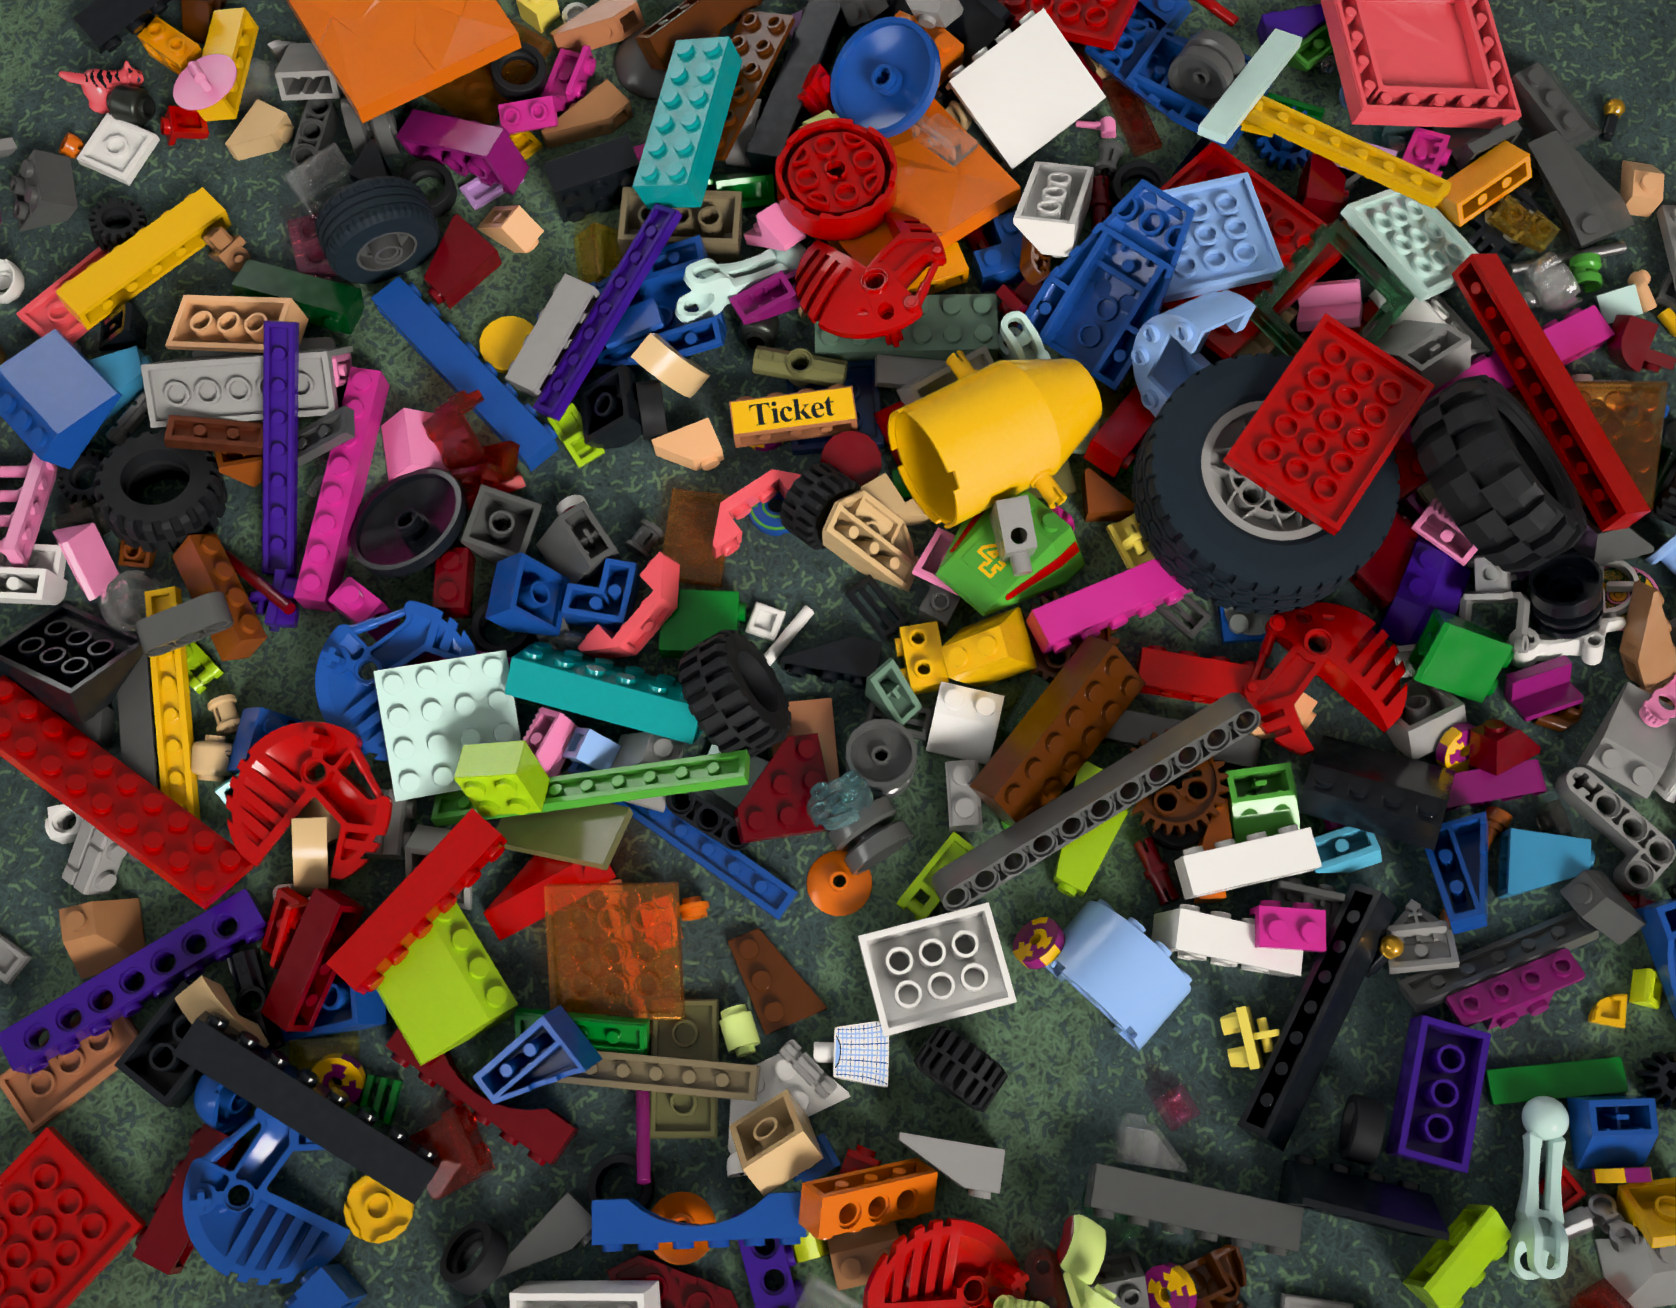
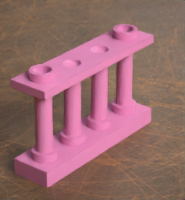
M33 453L31 462L27 466H0V478H25L23 486L19 490H0V502H17L15 510L11 515H0V527H9L6 537L0 540V553H3L12 566L16 568L28 567L57 475L58 467L55 464L40 460L35 453Z

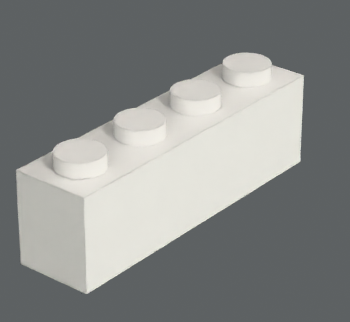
M1294 824L1277 829L1279 834L1267 837L1266 831L1246 836L1247 841L1236 844L1234 838L1214 843L1215 849L1204 851L1203 846L1183 850L1184 856L1175 860L1174 863L1184 899H1193L1311 872L1322 867L1311 827L1299 829L1298 825Z

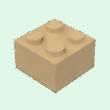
M788 1089L729 1125L742 1170L763 1196L780 1188L787 1181L823 1159L808 1115Z

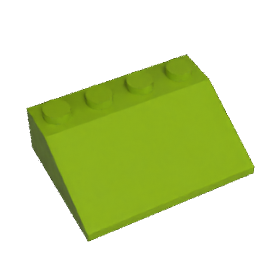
M457 902L448 912L444 914L441 912L432 922L433 928L424 938L416 939L408 948V955L401 963L396 966L392 965L383 974L385 978L376 989L420 1066L505 1021L518 1006L517 1001Z

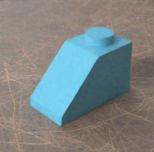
M1347 826L1314 837L1322 867L1315 869L1316 873H1350L1382 862L1381 848L1374 833Z

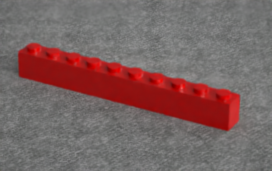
M1497 253L1471 254L1451 275L1600 530L1603 532L1627 529L1648 514L1651 509Z

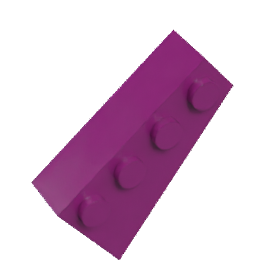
M413 109L396 135L409 155L421 160L436 161L442 165L446 164L456 174L464 177L468 173L474 174L481 178V183L492 187L494 182L503 185L504 192L514 195L530 168L509 137V132L499 125L491 126L481 124L475 120L467 121L452 115L448 117L432 111L425 112Z

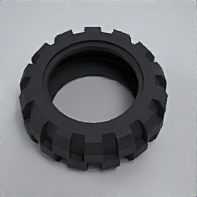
M1487 375L1462 378L1423 403L1410 423L1412 427L1410 430L1412 445L1418 454L1419 463L1435 494L1458 528L1494 566H1499L1505 572L1531 571L1575 546L1586 531L1585 527L1587 526L1586 514L1581 505L1582 502L1578 492L1544 433L1525 408L1501 383L1493 377L1489 378Z

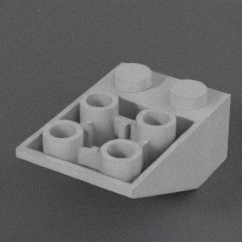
M1403 320L1370 341L1435 384L1431 392L1471 366L1472 339L1449 324Z

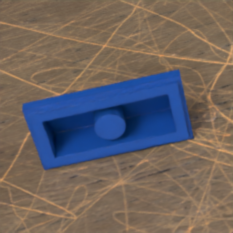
M649 298L627 308L606 343L607 349H612L664 327L663 315L655 298Z

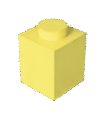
M516 0L521 19L541 34L561 15L557 0Z

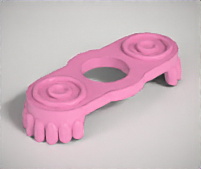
M1676 675L1673 676L1672 680L1665 687L1656 689L1648 701L1645 700L1643 702L1639 715L1648 726L1660 727L1668 723L1670 718L1676 717ZM1659 696L1671 699L1674 704V710L1662 707L1659 703Z

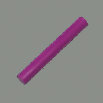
M636 1090L637 1184L646 1185L651 1183L649 1091Z

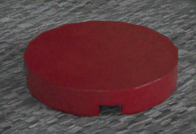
M843 431L832 436L824 445L820 456V463L831 464L860 486L877 478L882 467L881 453L877 444L868 435L858 431Z

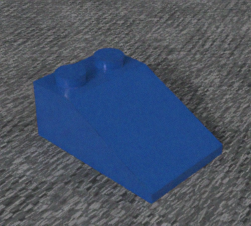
M336 974L312 1031L292 1032L282 1029L285 1042L385 1025L387 1024L386 1006L376 989L372 992L368 991L363 995L354 991Z

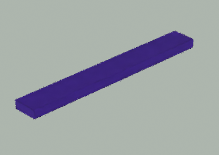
M655 203L532 407L538 413L560 421L681 220L682 214L678 210Z
M264 321L262 574L274 575L275 569L285 570L288 576H294L297 570L298 322Z

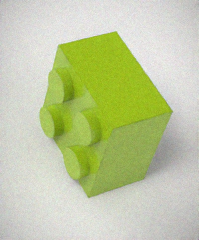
M525 740L463 745L454 775L455 781L481 816L487 817L542 812L550 778Z

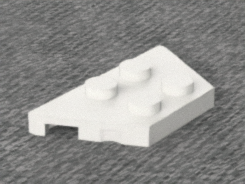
M779 1053L756 1064L761 1066L757 1101L730 1099L729 1125L786 1089L790 1091L808 1117L850 1098V1094L835 1081L837 1084L836 1089L829 1097L822 1099L814 1091L816 1087L813 1084L810 1086L791 1067L793 1063L791 1061L787 1062ZM729 1128L728 1150L731 1154L736 1151Z

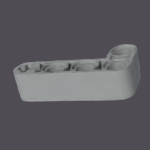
M1575 767L1557 778L1555 789L1560 798L1627 855L1613 872L1612 879L1617 889L1624 893H1634L1650 887L1673 862L1676 856L1674 844L1587 768ZM1597 801L1603 804L1605 814L1597 809ZM1623 824L1630 828L1631 837L1625 834ZM1650 847L1657 852V860L1650 855ZM1629 870L1636 874V884L1630 879Z

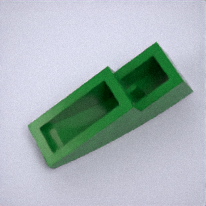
M772 173L710 175L706 190L742 191V208L775 203Z

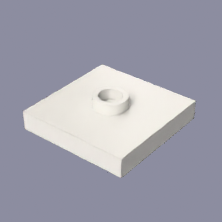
M106 113L76 159L81 165L130 186L160 139L153 132L132 123L116 120L111 114Z

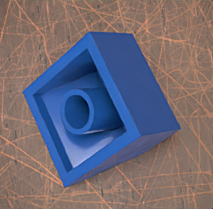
M522 552L498 561L485 618L513 632L558 636L563 619L561 610L570 579Z

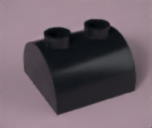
M621 364L578 391L584 443L586 445L603 449L618 448L628 445L640 437L642 426L635 375L630 368Z

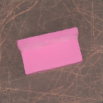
M1359 279L1315 282L1298 298L1299 311L1296 321L1298 332L1313 331L1325 313L1348 328L1361 326L1363 303Z

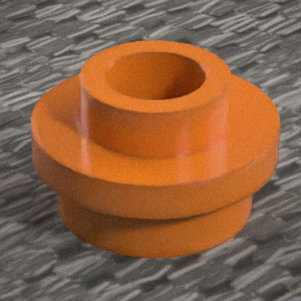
M693 896L682 899V905L676 907L678 914H681L682 921H691L707 917V909L710 905L709 901H702L701 896Z

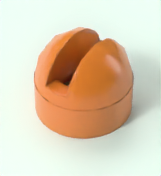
M68 132L62 140L59 153L74 159L81 152L79 149H83L85 145L78 136Z

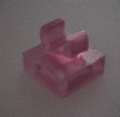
M1182 1083L1152 1101L1170 1132H1173L1201 1114Z

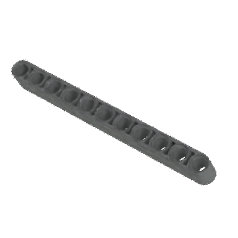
M1232 692L1223 696L939 869L932 877L933 889L947 910L958 911L1252 733L1260 724V713L1240 693Z

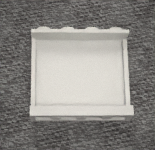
M1044 8L1037 14L1033 10L1019 20L1021 26L1012 32L1010 28L1005 30L995 39L998 44L990 50L986 46L972 56L974 62L965 68L963 65L957 67L948 75L951 80L945 86L947 91L949 89L953 90L1001 157L1003 162L1000 165L1007 168V173L1106 98Z

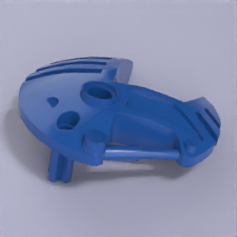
M408 601L405 603L404 608L380 617H372L350 626L341 624L330 634L321 650L315 672V691L321 714L326 723L343 727L360 736L363 740L361 750L364 756L372 752L378 754L374 759L388 761L374 678L365 680L362 676V669L366 664L375 663L378 670L413 665L429 653L446 659L477 655L476 649L466 632L463 630L462 636H460L457 632L459 624L451 617H449L448 623L444 621V613L435 607L417 601ZM406 616L402 624L370 647L358 635L378 628L381 624Z
M256 1107L253 1117L228 1138L225 1137L206 1155L194 1159L190 1164L183 1188V1217L188 1235L201 1257L218 1272L227 1277L231 1271L237 1273L236 1280L247 1283L249 1278H257L256 1285H268L271 1279L280 1278L278 1284L292 1282L296 1274L307 1270V1273L316 1265L320 1268L329 1263L341 1251L351 1230L267 1190L268 1185L293 1151L326 1149ZM260 1123L259 1131L234 1168H228L216 1163L217 1160L234 1147L233 1144ZM236 1185H244L250 1192L248 1198L242 1203H234L228 1198V1192Z

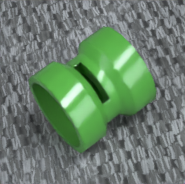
M1591 252L1581 253L1569 260V271L1573 274V277L1570 278V290L1572 292H1578L1577 284L1584 285L1585 293H1592L1602 288L1603 280L1602 275L1599 273L1602 264L1599 254Z

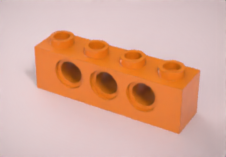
M916 1157L803 1182L798 1223L810 1232L813 1237L827 1240L831 1239L834 1235L842 1233L860 1232L863 1228L875 1225H888L892 1221L904 1218H917L920 1214L934 1211L938 1171Z

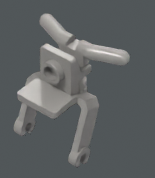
M1473 555L1466 565L1468 568L1475 569V591L1463 593V597L1460 599L1459 617L1471 622L1472 605L1474 603L1518 602L1514 650L1518 651V653H1527L1529 649L1530 601L1523 593L1511 591V581L1517 580L1516 574L1505 572L1499 566H1494L1483 555Z

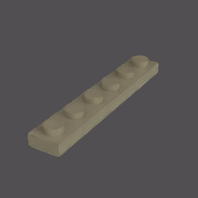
M597 1051L603 1058L587 1071L573 1074L557 1081V1083L757 1101L761 1066Z

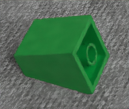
M1435 607L1406 661V665L1415 681L1483 703L1486 695L1490 697L1494 693L1498 685L1496 677L1501 668H1506L1510 664L1514 655L1512 650L1514 646L1508 638Z

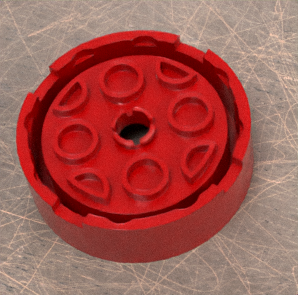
M846 118L818 120L795 131L786 140L785 147L780 155L777 156L775 176L780 208L784 216L794 227L811 237L828 241H844L861 237L880 226L885 221V213H890L894 207L897 195L896 156L887 139L871 126L867 129L853 124L852 119ZM833 168H839L844 172L838 178L837 175H831L829 171Z

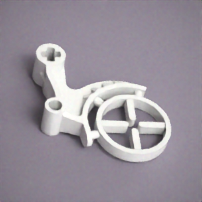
M1624 560L1599 566L1603 572V582L1604 566L1620 570L1630 581H1608L1606 583V589L1603 588V618L1597 628L1589 634L1575 639H1558L1546 634H1538L1535 630L1528 628V652L1518 653L1513 647L1514 655L1510 663L1517 668H1528L1537 661H1546L1563 655L1581 656L1583 662L1588 665L1599 664L1603 656L1605 636L1607 632L1618 631L1626 626L1625 618L1618 616L1628 611L1631 600L1630 596L1624 603L1616 607L1606 608L1605 590L1607 592H1632L1634 582L1639 580L1632 566ZM1516 629L1509 636V641L1513 646Z

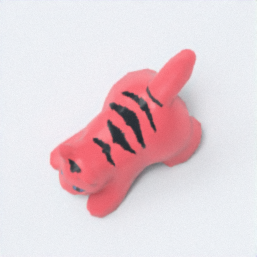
M128 61L124 62V66L120 70L93 68L85 71L83 74L60 71L58 74L59 77L67 82L81 84L83 93L89 101V108L100 114L110 112L107 107V98L116 86L128 85L140 88L144 81L142 71L131 67Z

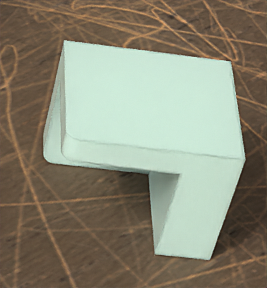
M1635 284L1594 296L1595 302H1598L1600 313L1608 324L1614 322L1616 315L1636 316L1643 314Z

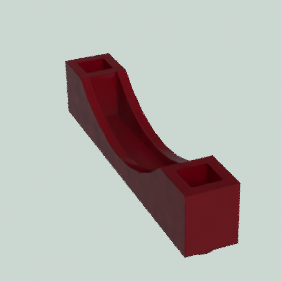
M397 1028L385 1045L393 1052L390 1058L405 1068L411 1064L420 1071L417 1075L419 1079L433 1088L436 1084H439L447 1090L444 1096L459 1107L464 1103L475 1110L472 1116L487 1127L492 1122L502 1130L499 1134L500 1137L513 1146L520 1142L529 1149L527 1156L541 1166H544L546 1162L556 1164L579 1130L578 1127L552 1109L524 1110L511 1108L499 1103L492 1104L488 1097L482 1095L467 1082L456 1067L449 1051L420 1066L399 1028Z

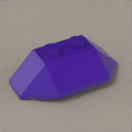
M1418 534L1396 595L1385 608L1376 633L1378 634L1381 629H1384L1389 635L1387 640L1402 646L1416 643L1435 607L1456 615L1471 570L1467 565H1461Z

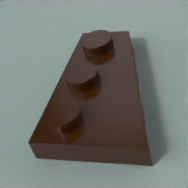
M759 928L728 941L765 1035H769L828 1009Z

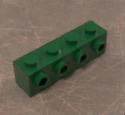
M250 259L246 260L232 283L235 296L292 298L309 319L307 324L327 328L334 332L351 335L365 308L360 288Z

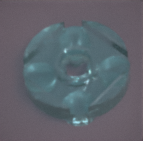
M849 771L842 777L833 779L828 783L819 782L811 788L810 794L812 797L807 803V814L816 827L823 825L825 830L840 829L860 818L858 812L864 805L869 809L873 802V793L867 781L861 778L857 771Z

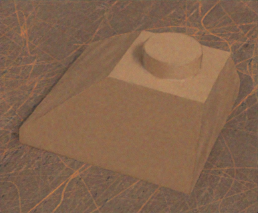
M140 898L91 901L59 909L62 941L81 979L96 976L146 947Z

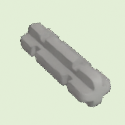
M142 392L134 400L137 403L135 405L131 404L115 422L118 425L116 427L112 426L106 433L107 439L115 445L121 446L124 440L128 438L125 435L127 433L131 434L147 416L144 414L148 411L145 392Z
M789 1040L780 1049V1055L787 1062L791 1061L793 1063L791 1067L810 1086L813 1084L816 1087L814 1091L822 1099H826L836 1089L837 1084L829 1075L827 1077L823 1075L825 1071L807 1052L803 1054L800 1051L802 1047L795 1040Z

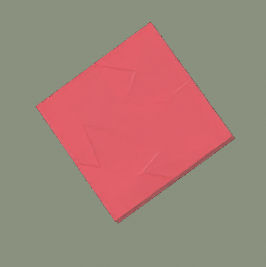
M1320 0L1351 124L1493 129L1499 124L1505 126L1514 120L1518 121L1522 116L1488 0Z

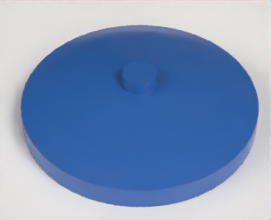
M902 17L880 18L860 28L841 49L831 74V101L839 118L852 119L853 124L867 129L871 126L885 138L896 136L913 126L927 111L938 89L941 63L935 42L922 27Z

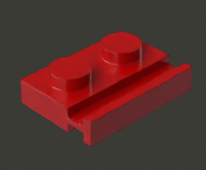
M821 63L811 66L802 85L803 91L797 96L799 100H803V106L812 117L826 110L831 111L832 114L836 113L830 94L831 76Z

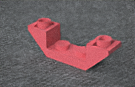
M772 469L720 502L712 544V555L714 558L717 559L723 554L725 557L729 556L739 549L742 542V531L733 520L734 518L736 520L744 518L751 512V507L760 501L764 504L773 499L777 494V490L785 499L786 493L801 474Z
M659 551L639 575L653 589L652 593L641 602L640 607L628 621L622 624L617 633L597 624L577 648L593 658L613 659L636 656L678 608L680 564Z

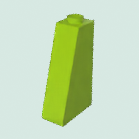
M1086 761L1073 777L1071 789L1103 769ZM1131 806L1058 851L1053 882L1059 884L1057 889L1061 893L1071 898H1075L1076 894L1082 897L1086 893Z

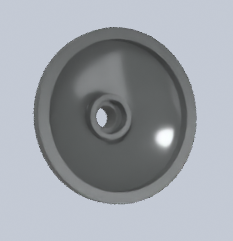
M648 25L620 43L615 54L614 66L616 75L625 89L638 97L658 100L666 72L650 68L635 39L638 34L651 26Z

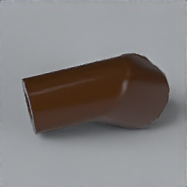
M1580 704L1533 719L1532 723L1556 732H1564L1580 721L1583 708Z

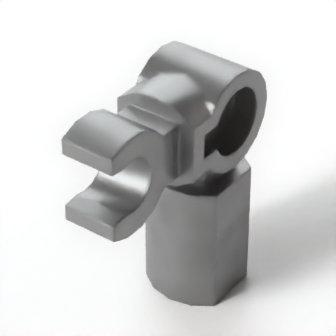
M1595 1194L1590 1197L1587 1207L1583 1208V1206L1563 1213L1565 1221L1563 1226L1567 1232L1568 1241L1593 1231L1594 1226L1601 1228L1604 1233L1609 1234L1611 1246L1617 1252L1623 1251L1622 1242L1619 1239L1622 1236L1629 1237L1635 1245L1639 1244L1637 1229L1633 1225L1624 1222L1625 1219L1618 1211L1615 1200L1607 1194Z

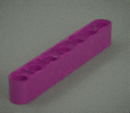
M1538 759L1526 760L1497 776L1481 769L1455 773L1446 811L1458 810L1460 806L1468 804L1470 807L1491 804L1490 801L1501 799L1503 802L1520 799L1523 795L1533 793V796L1546 793L1547 788ZM1323 819L1326 832H1332V829L1338 827H1347L1346 825Z

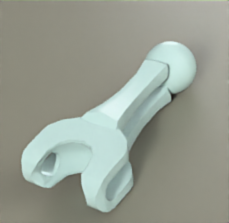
M797 243L786 251L768 249L759 255L733 263L716 264L710 258L691 263L686 267L683 278L691 291L678 299L675 309L676 317L687 325L717 316L727 304H730L729 298L781 270L786 275L797 269L806 248L802 244ZM696 306L699 308L697 312L686 311V309Z
M1012 311L1003 317L1000 324V333L998 334V352L1004 360L1051 359L1048 351L1044 349L1037 330L1024 313ZM1010 322H1018L1022 325L1023 330L1021 331L1016 327L1008 328ZM1097 423L1073 453L1084 454L1092 438L1099 431Z
M1537 1096L1530 1099L1522 1110V1123L1527 1131L1522 1135L1524 1149L1523 1178L1515 1212L1516 1221L1511 1229L1512 1236L1510 1238L1508 1257L1511 1272L1523 1280H1534L1540 1277L1544 1279L1559 1278L1565 1273L1568 1261L1569 1241L1563 1226L1565 1221L1562 1208L1561 1176L1563 1154L1566 1145L1563 1135L1569 1127V1115L1564 1105L1555 1098ZM1542 1141H1545V1183L1542 1206L1539 1209L1540 1154ZM1525 1252H1527L1529 1271L1525 1270L1520 1263V1257ZM1549 1253L1554 1258V1266L1550 1270L1546 1268Z

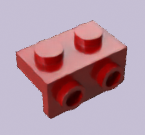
M288 886L278 888L261 946L263 950L272 955L269 966L273 969L280 968L309 899Z

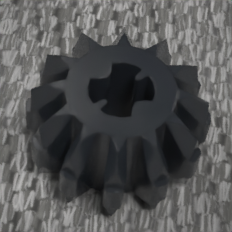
M1662 1051L1653 1052L1652 1059L1643 1058L1640 1061L1646 1070H1637L1634 1073L1639 1078H1643L1645 1082L1638 1084L1636 1088L1638 1090H1648L1649 1092L1645 1097L1655 1098L1658 1109L1668 1110L1670 1107L1676 1110V1052H1667L1666 1055Z

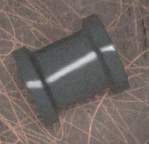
M1103 140L1098 145L1099 157L1098 161L1093 165L1094 174L1096 176L1103 175V178L1108 176L1110 179H1114L1116 172L1119 170L1117 165L1119 158L1124 153V146L1115 140Z
M642 518L639 522V529L631 540L627 539L624 546L643 560H647L650 556L648 553L650 549L665 534L654 523Z

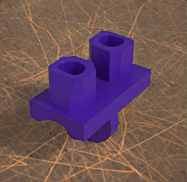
M275 569L272 586L286 598L295 599L294 593L298 579L289 577L285 570ZM250 592L249 601L257 604L255 613L265 615L266 612L264 623L270 626L269 631L279 632L280 627L297 628L300 613L298 608L292 614L287 615L260 592Z

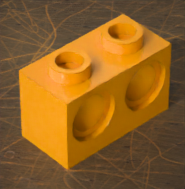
M155 17L137 35L148 54L177 75L181 74L189 62L202 58L203 51L197 43L159 17Z

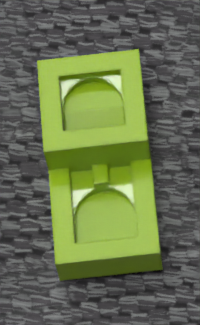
M573 403L568 406L560 421L550 417L547 418L548 423L579 469L605 454L603 448L591 447L584 443L582 418Z

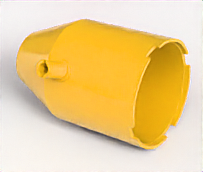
M958 350L956 354L952 353L946 360L947 366L951 368L958 378L957 381L890 414L887 425L889 444L892 451L895 449L898 451L902 465L898 466L897 469L906 488L919 508L933 523L943 522L946 524L944 526L945 529H949L993 507L995 501L1011 498L1031 487L1037 488L1050 509L1056 507L1055 502L1057 506H1060L1067 499V495L1052 476L1058 472L1099 421L1102 415V402L1092 376L1075 359L998 360L980 370H975L965 357L963 351Z

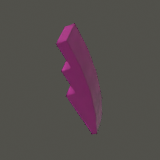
M797 269L786 275L781 270L729 298L730 304L743 325L765 320L801 307L795 288L797 286L795 280Z

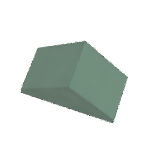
M889 658L866 678L865 696L890 720L904 725L923 707L894 659Z

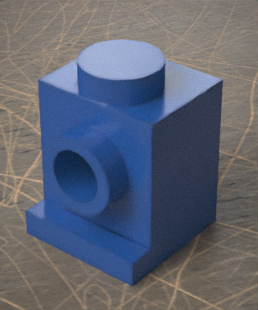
M824 1133L816 1137L823 1159L814 1168H809L793 1178L794 1182L802 1180V1182L815 1180L840 1165Z

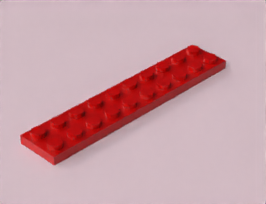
M3 675L0 677V756L204 910L254 868L252 863L239 854L233 844L7 676Z

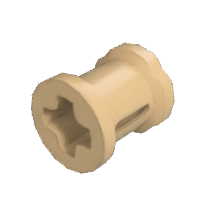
M226 694L218 696L207 703L208 710L213 712L217 723L216 732L219 736H227L238 729L241 718L235 706L237 703L235 695Z

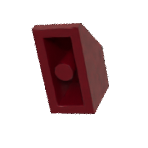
M1487 720L1485 723L1470 730L1469 765L1495 776L1539 754L1541 747L1520 729L1509 726L1501 720Z

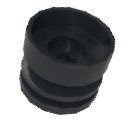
M1563 552L1531 570L1529 574L1531 618L1539 630L1548 636L1558 639H1575L1589 634L1598 627L1603 618V572L1597 562L1583 554Z

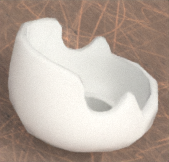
M0 259V290L9 288L6 292H0V304H9L20 297L24 290L25 277L13 262L8 259Z

